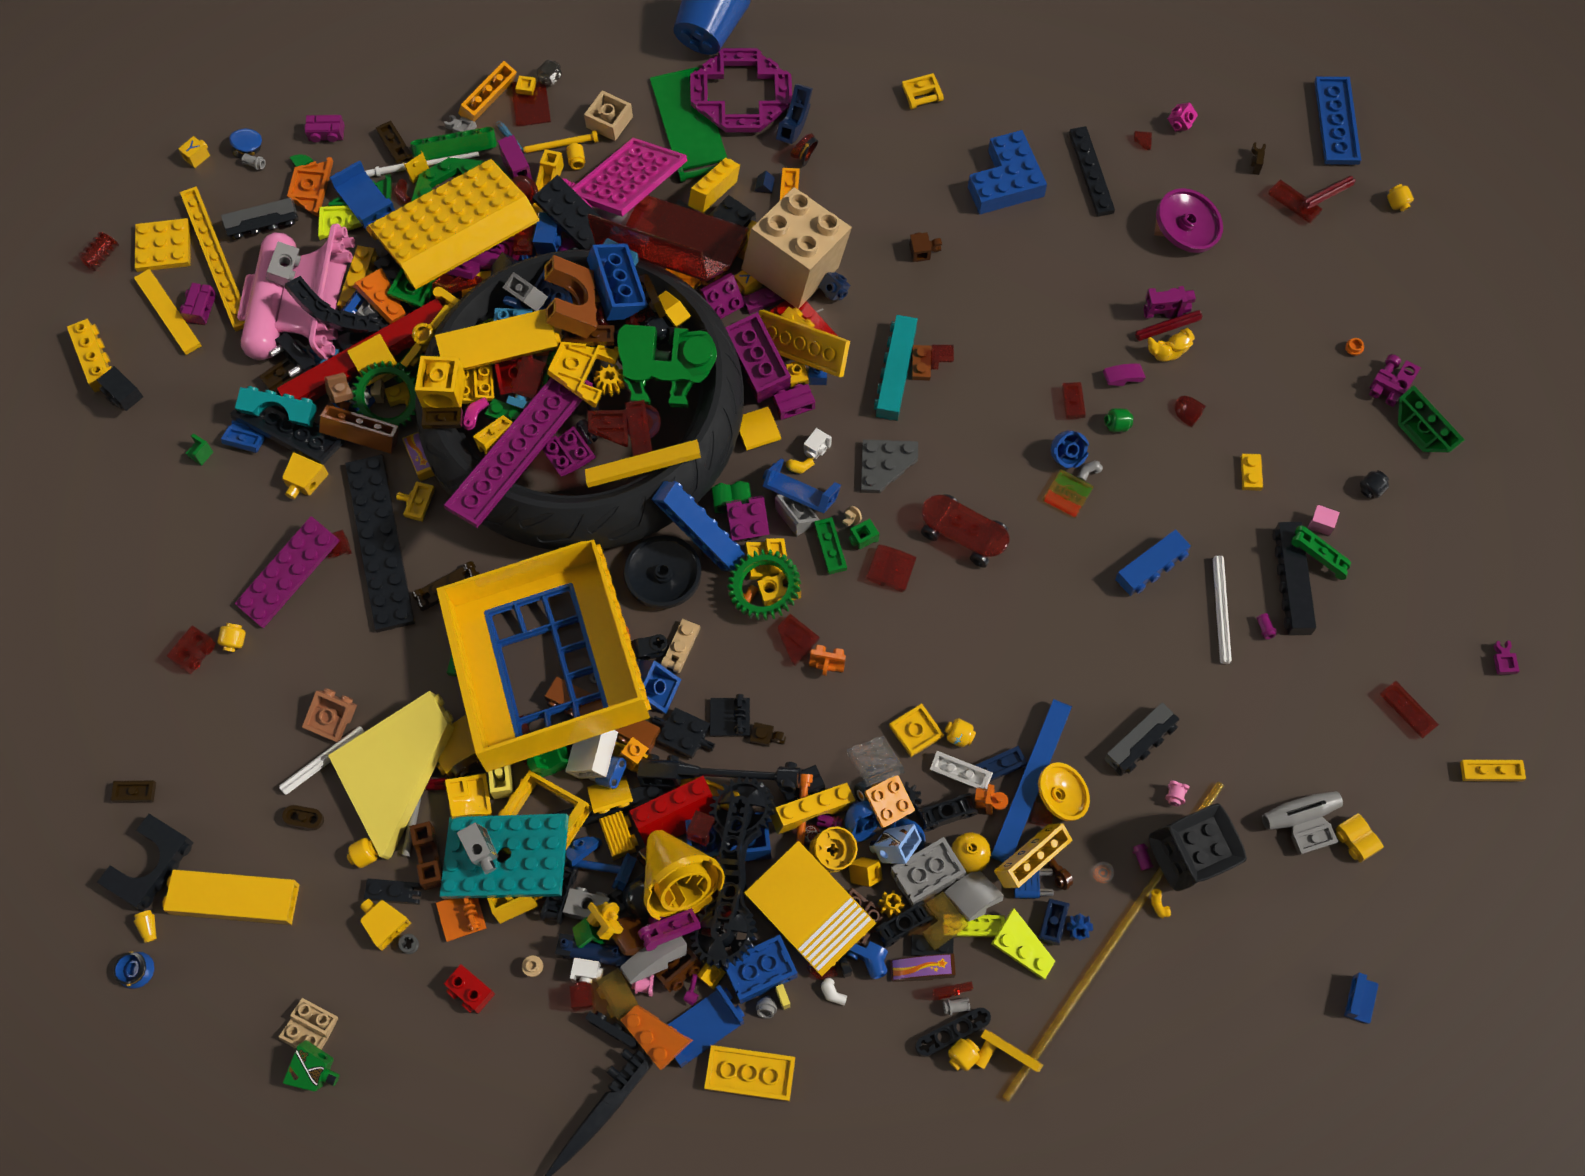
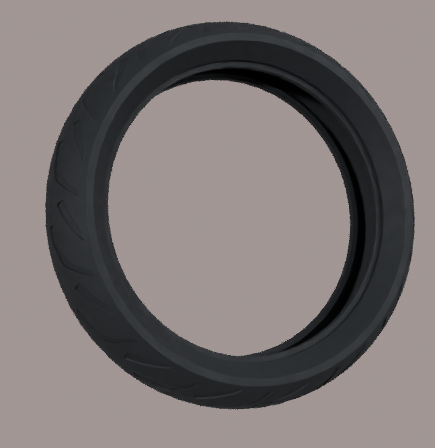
M565 250L542 254L522 260L494 273L480 282L455 304L435 331V335L494 321L495 308L514 309L503 303L505 296L516 298L503 288L513 272L535 286L544 270V266L553 255L590 269L587 261L590 250ZM638 258L639 262L635 266L638 276L647 274L658 296L664 291H668L683 304L691 315L678 328H687L688 332H708L716 346L717 359L708 377L699 382L697 408L685 436L679 443L697 439L701 458L653 470L627 485L589 495L566 496L547 494L514 483L483 520L482 525L514 541L543 549L556 550L589 540H595L596 545L600 544L602 549H608L645 538L673 522L652 501V498L664 481L680 483L683 486L682 489L695 499L696 504L710 490L727 465L736 444L743 416L744 386L739 358L722 320L708 302L689 284L664 268ZM521 301V303L523 304V306L525 307V309H532V308H529L528 306H526V305ZM648 304L647 308L635 313L634 315L640 316L643 314L651 313L652 310ZM664 316L663 318L667 322L668 326L674 327L672 323L669 321V319L666 316ZM435 335L429 342L424 356L440 357ZM416 394V421L425 457L441 486L451 497L482 460L466 438L465 428L463 427L465 404H462V428L423 429L421 425L423 409Z

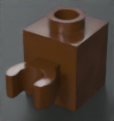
M928 232L911 234L909 246L913 262L930 260L931 251H941V238L929 241Z

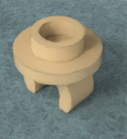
M855 506L848 507L844 514L846 519L842 523L847 526L858 524L862 519L860 510Z
M529 956L523 961L522 970L527 976L536 977L543 970V962L537 956Z

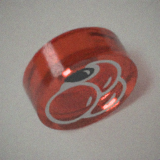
M806 825L804 845L809 846L814 836L820 833L816 826Z

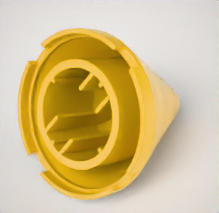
M663 830L653 831L647 838L644 904L649 914L657 920H660V917L668 918L691 908L696 914L714 900L712 894L717 888L721 891L725 880L724 871L718 861Z

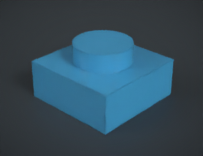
M516 394L515 397L508 396L506 403L525 409L530 402L526 401L527 397Z

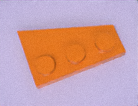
M380 268L355 282L354 288L391 324L404 317L405 311L398 299L387 296L391 284L383 269Z

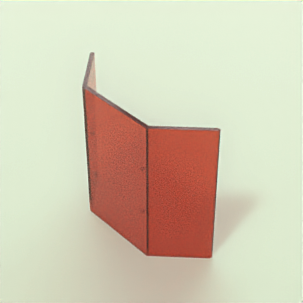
M649 195L635 206L625 226L588 214L596 245L604 244L607 238L618 244H628L629 249L636 252L640 260H645L703 281H708L730 269L749 231L747 227Z

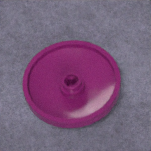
M1186 188L1174 189L1168 192L1157 206L1156 218L1163 235L1176 247L1188 252L1200 253L1210 250L1220 240L1223 233L1221 215L1216 206L1203 194Z

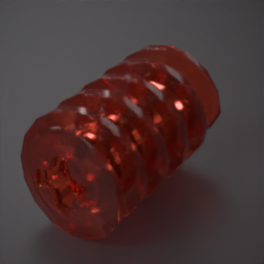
M98 232V237H94L93 242H89L88 247H85L83 252L79 253L80 260L92 271H96L94 265L101 266L98 260L106 261L103 255L110 256L107 250L115 251L112 245L119 246L114 238L103 232Z

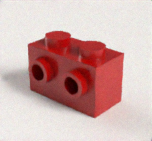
M462 964L444 983L448 988L446 992L454 999L459 997L464 1002L461 1005L470 1013L474 1010L479 1014L495 995L489 987Z

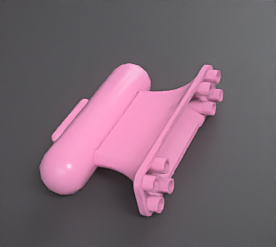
M332 224L328 239L324 245L312 253L301 255L299 266H295L293 269L296 272L294 279L301 276L309 287L335 310H338L337 303L341 294L347 264L351 263L353 259L350 248H354L356 245L354 237L348 236L347 228L341 227L339 224ZM274 232L269 234L261 243L255 274H248L245 277L237 314L238 320L245 321L241 337V348L245 355L254 360H266L272 357L269 351L277 347L275 339L280 337V333H296L309 338L310 347L322 360L329 359L330 356L335 355V347L332 343L333 340L338 339L337 329L318 321L308 314L293 299L284 286L266 280V273L277 242L279 241L297 248L294 240L285 233ZM281 263L284 267L288 266L286 263Z

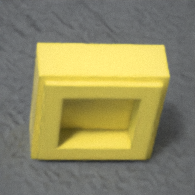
M784 985L776 986V994L782 1009L790 1008V1001Z

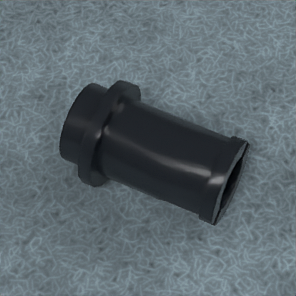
M582 419L576 423V430L582 434L586 444L590 445L592 442L589 436L593 442L598 438L590 427L591 423L586 419Z

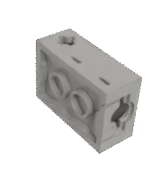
M944 837L912 855L906 864H896L891 867L890 872L911 907L951 886L963 878L966 873Z

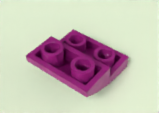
M574 426L560 437L556 435L552 437L542 449L560 476L569 474L596 458Z

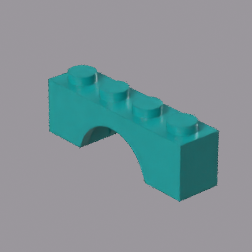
M247 386V388L240 387L235 409L240 413L259 416L268 407L281 406L286 409L289 420L293 424L313 427L317 406L312 403L313 400L308 398L298 400L289 394L280 396L271 390L261 392L258 391V388Z

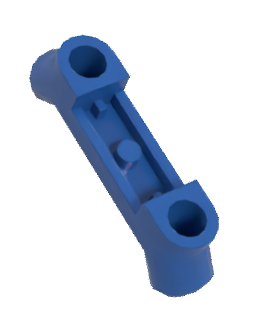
M871 941L867 948L855 944L846 952L847 957L853 960L859 958L865 962L870 978L878 979L887 974L888 970L884 960L888 950Z

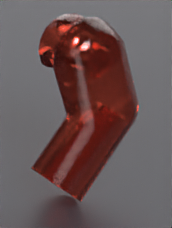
M400 179L395 187V195L406 205L411 202V198L406 194L407 181Z

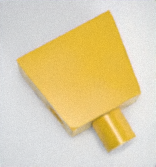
M293 452L282 478L286 486L289 487L285 495L295 500L299 492L308 496L311 495L329 474L325 466Z
M367 899L360 906L366 913L360 921L374 944L381 951L411 924L406 916L384 900L379 901L375 905L370 899Z

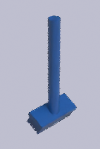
M626 853L621 866L581 860L573 867L616 873L612 888L623 891L637 859ZM565 857V864H564V865H565V866H571V865L568 863L567 857Z

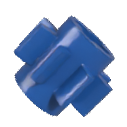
M1081 913L1074 917L1070 916L1071 922L1067 923L1070 937H1075L1079 941L1086 937L1089 938V931H1093L1090 917H1085Z

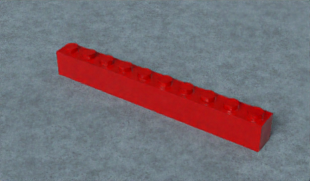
M437 298L281 385L277 388L280 395L289 394L298 400H301V398H308L313 401L318 400L326 394L324 380L326 376L344 372L348 383L360 375L347 352L348 350L381 334L392 355L396 356L402 350L415 345L416 342L412 337L413 328L420 323L430 324L443 308L442 304Z

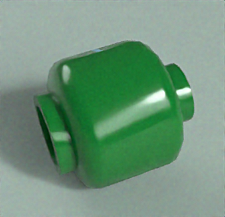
M1112 408L1105 415L1104 423L1111 432H1127L1133 426V415L1128 409Z

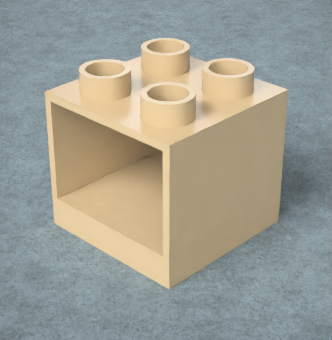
M793 187L751 228L741 269L799 309L819 288L818 286L828 272H835L839 268L852 227L809 198L806 194Z

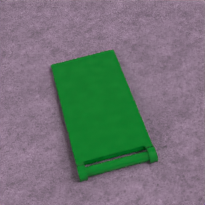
M698 67L650 77L670 148L687 156V162L677 169L680 182L706 175L715 166L685 173L683 170L718 163L727 158L717 125L691 106L690 74L698 71Z

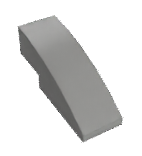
M680 936L658 945L652 951H647L644 947L620 967V970L630 984L667 969L668 962L685 956L687 953V943Z

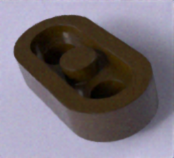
M475 753L454 765L451 773L455 778L469 776L472 771L480 770L484 767Z
M290 805L284 809L282 814L284 822L292 827L317 830L324 823V816L319 810L314 808ZM297 814V818L292 820V816ZM313 818H317L315 823H311Z

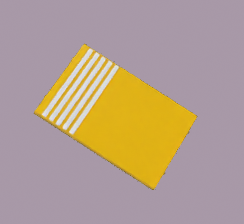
M799 841L786 851L774 865L744 892L821 976L832 966H835L836 962L876 924L866 911Z

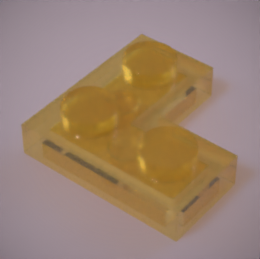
M941 892L926 903V906L938 921L922 934L936 951L968 927V923L944 892Z

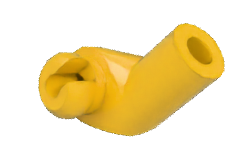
M1153 889L1151 891V904L1156 914L1163 919L1164 917H1170V907L1162 906V891L1160 889Z

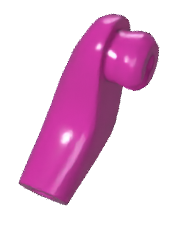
M485 397L468 405L463 419V427L466 430H472L476 426L478 414L490 405Z

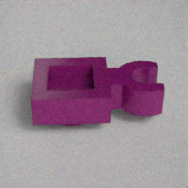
M1510 640L1504 643L1505 648L1501 647L1500 641H1497L1494 644V649L1498 654L1493 656L1497 675L1517 674L1520 672L1516 653H1510L1512 647Z

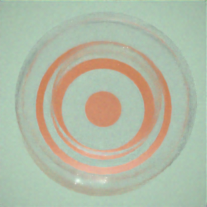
M1099 862L1093 869V877L1099 883H1108L1114 876V869L1107 862Z

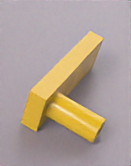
M985 1029L981 1035L985 1042L979 1051L980 1058L975 1064L985 1069L997 1047L1036 1072H1040L1044 1065L989 1030Z

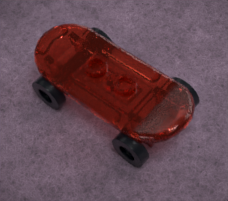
M948 494L933 495L924 502L922 516L927 525L923 526L921 533L927 539L937 541L941 533L974 551L970 556V560L982 568H985L989 563L987 557L998 556L1007 549L1010 536L1007 526L1003 523L990 520L962 505L956 498Z

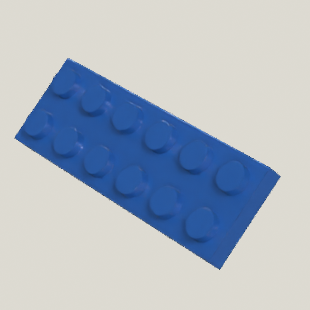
M1316 76L1314 83L1325 164L1359 165L1361 153L1350 77Z

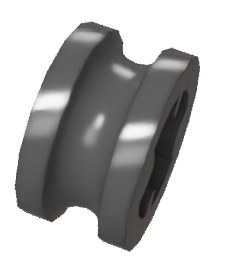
M405 934L399 939L398 945L405 954H413L419 948V941L414 935ZM409 939L411 942L412 940H414V942L411 944L412 947L410 949H408L407 947H405L404 949V945H406V940Z

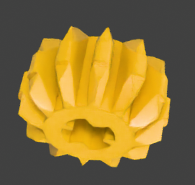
M608 363L607 368L601 366V371H596L594 384L597 389L602 390L604 396L609 393L612 397L613 393L620 394V389H625L626 382L623 379V369H619L617 364L611 367Z

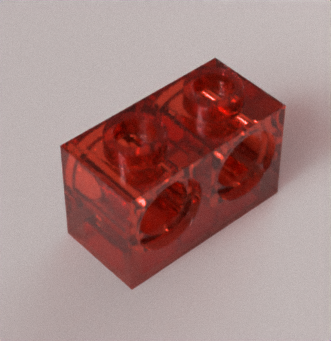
M192 625L169 652L167 657L174 664L192 674L194 670L200 667L202 660L213 651L216 643L210 636ZM199 641H202L200 645L196 646ZM190 656L188 660L184 661L185 657Z

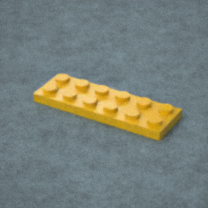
M759 310V315L781 356L837 377L844 376L850 345L849 340L772 312Z

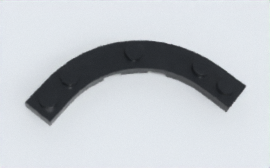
M301 276L285 283L284 288L302 309L328 326L346 332L367 334L375 333L390 325L378 312L370 313L367 316H360L358 313L343 310L340 312L331 308V305L322 300ZM400 302L405 311V316L414 311L408 303Z

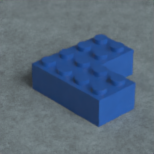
M1023 130L990 138L988 152L995 168L970 174L968 189L979 215L1045 197L1047 183Z

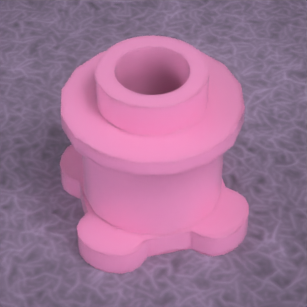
M1171 780L1168 784L1169 793L1165 796V799L1172 806L1179 807L1185 804L1184 797L1190 786Z
M654 974L632 983L631 989L635 990V994L641 992L648 993L651 997L653 996Z

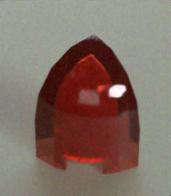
M1180 396L1175 403V412L1184 423L1193 427L1202 416L1206 406L1192 397Z

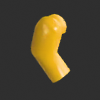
M810 457L803 462L792 459L786 462L788 470L798 474L804 473L815 465Z

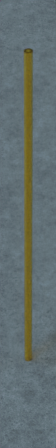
M1221 782L1216 783L1198 810L1213 804L1224 788ZM1160 866L1030 1056L1035 1060L1039 1059L1149 898L1151 891L1155 889L1164 876ZM1025 1064L1003 1094L1002 1097L1008 1102L1011 1100L1031 1071L1030 1067Z

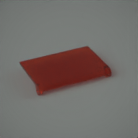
M511 82L516 125L527 126L551 122L546 82H536L533 95L516 93L517 82Z

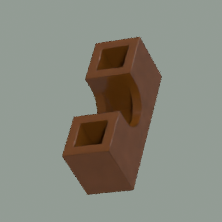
M430 821L409 826L412 843L419 862L417 870L420 885L424 890L441 887L443 870L434 826Z

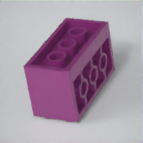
M758 312L725 327L736 349L742 374L757 404L773 397L780 390L790 389L791 376Z

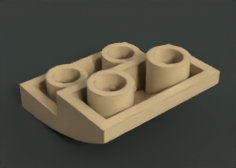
M302 998L291 1013L290 1021L278 1037L279 1040L294 1048H297L300 1043L307 1040L322 1050L337 1023L338 1017Z

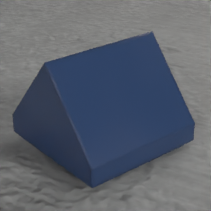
M764 171L757 177L755 191L772 193L775 178L769 172Z

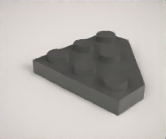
M863 440L861 493H881L888 484L899 478L911 465L913 466L918 461V441Z

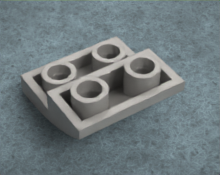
M981 871L967 874L944 892V896L969 922L985 915L988 907L1003 901L1004 897Z

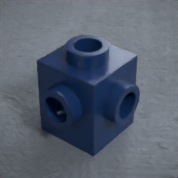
M828 272L818 287L825 293L826 298L833 301L844 299L851 285L846 282L847 279L837 272Z

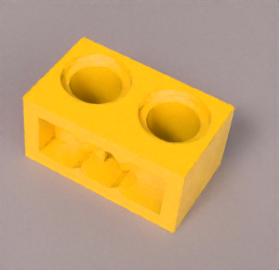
M783 572L773 577L765 576L757 581L763 606H770L778 602L785 595L788 587L783 585L788 582ZM772 588L774 591L767 593L765 590ZM801 591L795 592L801 598Z

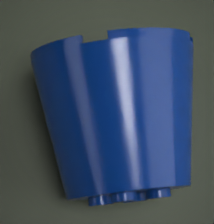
M681 0L673 28L674 34L681 43L696 52L707 55L716 54L720 51L748 9L751 0Z

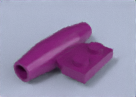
M486 250L445 274L473 280L480 270L491 271L492 265L500 255Z

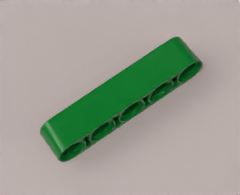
M483 127L412 141L410 145L414 158L421 154L422 151L426 160L492 149L497 146L494 128Z

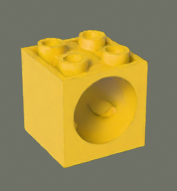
M420 356L415 392L422 409L462 407L466 375L460 358Z

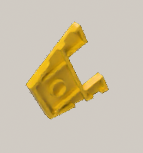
M561 342L548 368L547 375L596 408L602 395V390L584 383L596 359L613 365L616 364L619 358L618 347L610 349L605 348L603 345L588 347L582 343Z

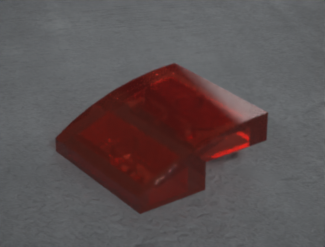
M879 544L866 579L881 586L888 585L900 592H904L917 557Z

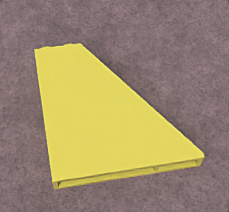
M428 691L328 755L379 857L387 860L392 857L438 763V759L455 728L451 722L453 721L452 715L448 710L445 711L443 707L445 704L444 700L439 694L436 695L431 691Z

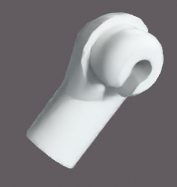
M824 979L821 984V990L825 998L830 1002L845 1006L847 995L836 992L833 979Z

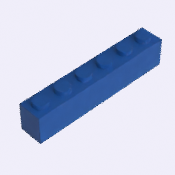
M664 481L652 498V501L722 571H735L734 565L739 564L740 558H743L745 555L740 549V545L729 538V534L717 525V521L710 518L706 514V510L695 503V499L682 489L683 486L680 483Z

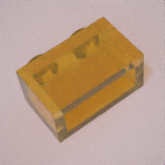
M619 968L596 981L599 985L596 991L601 1000L606 998L609 1004L606 1006V1009L611 1018L615 1016L620 1021L635 1005H638Z

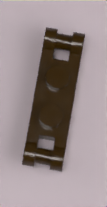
M469 561L463 567L422 589L413 591L412 596L418 601L420 610L424 611L439 603L436 588L464 580V575L468 573L470 575L468 578L479 575L480 573L475 570L474 562ZM430 595L431 598L425 599V596Z

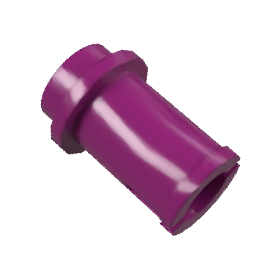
M1267 613L1259 615L1256 619L1262 630V637L1266 640L1274 638L1277 630L1273 628L1269 615Z
M819 815L817 819L819 820L817 821V826L821 827L838 826L842 828L843 819L840 816L836 818L828 815Z
M1145 843L1134 846L1133 854H1136L1141 871L1153 868L1154 866L1147 851L1149 848L1145 846Z

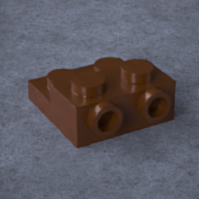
M687 947L685 956L668 962V968L655 973V976L670 993L673 990L681 989L684 984L683 981L689 976L692 977V974L697 975L702 964Z

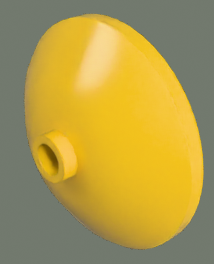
M1052 763L1042 770L1038 780V788L1046 808L1053 815L1065 821H1075L1083 817L1089 808L1090 795L1082 776L1074 768L1064 763Z

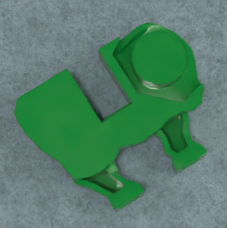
M625 324L618 332V351L623 367V379L631 391L630 401L632 404L650 405L651 401L644 390L646 381L655 379L672 382L671 396L669 398L670 407L688 408V401L686 399L688 391L693 383L702 382L708 377L717 359L716 346L708 332H688V329L674 328L672 360L658 361L655 360L657 329L655 326Z

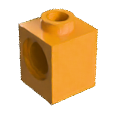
M632 737L617 757L626 759V766L633 770L649 748Z

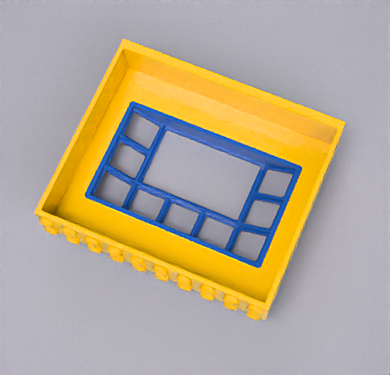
M595 540L581 541L436 588L475 753L486 772L650 718L648 710H651V706L641 679L639 667L636 663V656L626 630L621 607L616 597L617 594L611 581L612 578L607 568V561L601 545H596ZM569 591L576 615L555 622L548 598ZM541 600L549 624L527 631L520 607ZM513 609L521 633L499 640L492 617ZM579 622L584 640L562 647L558 629ZM551 631L570 701L520 718L502 647ZM586 647L591 666L569 673L565 654ZM594 673L599 692L577 699L572 680ZM601 699L603 709L580 716L579 706ZM573 709V719L555 725L551 724V715ZM544 718L545 728L523 735V724Z

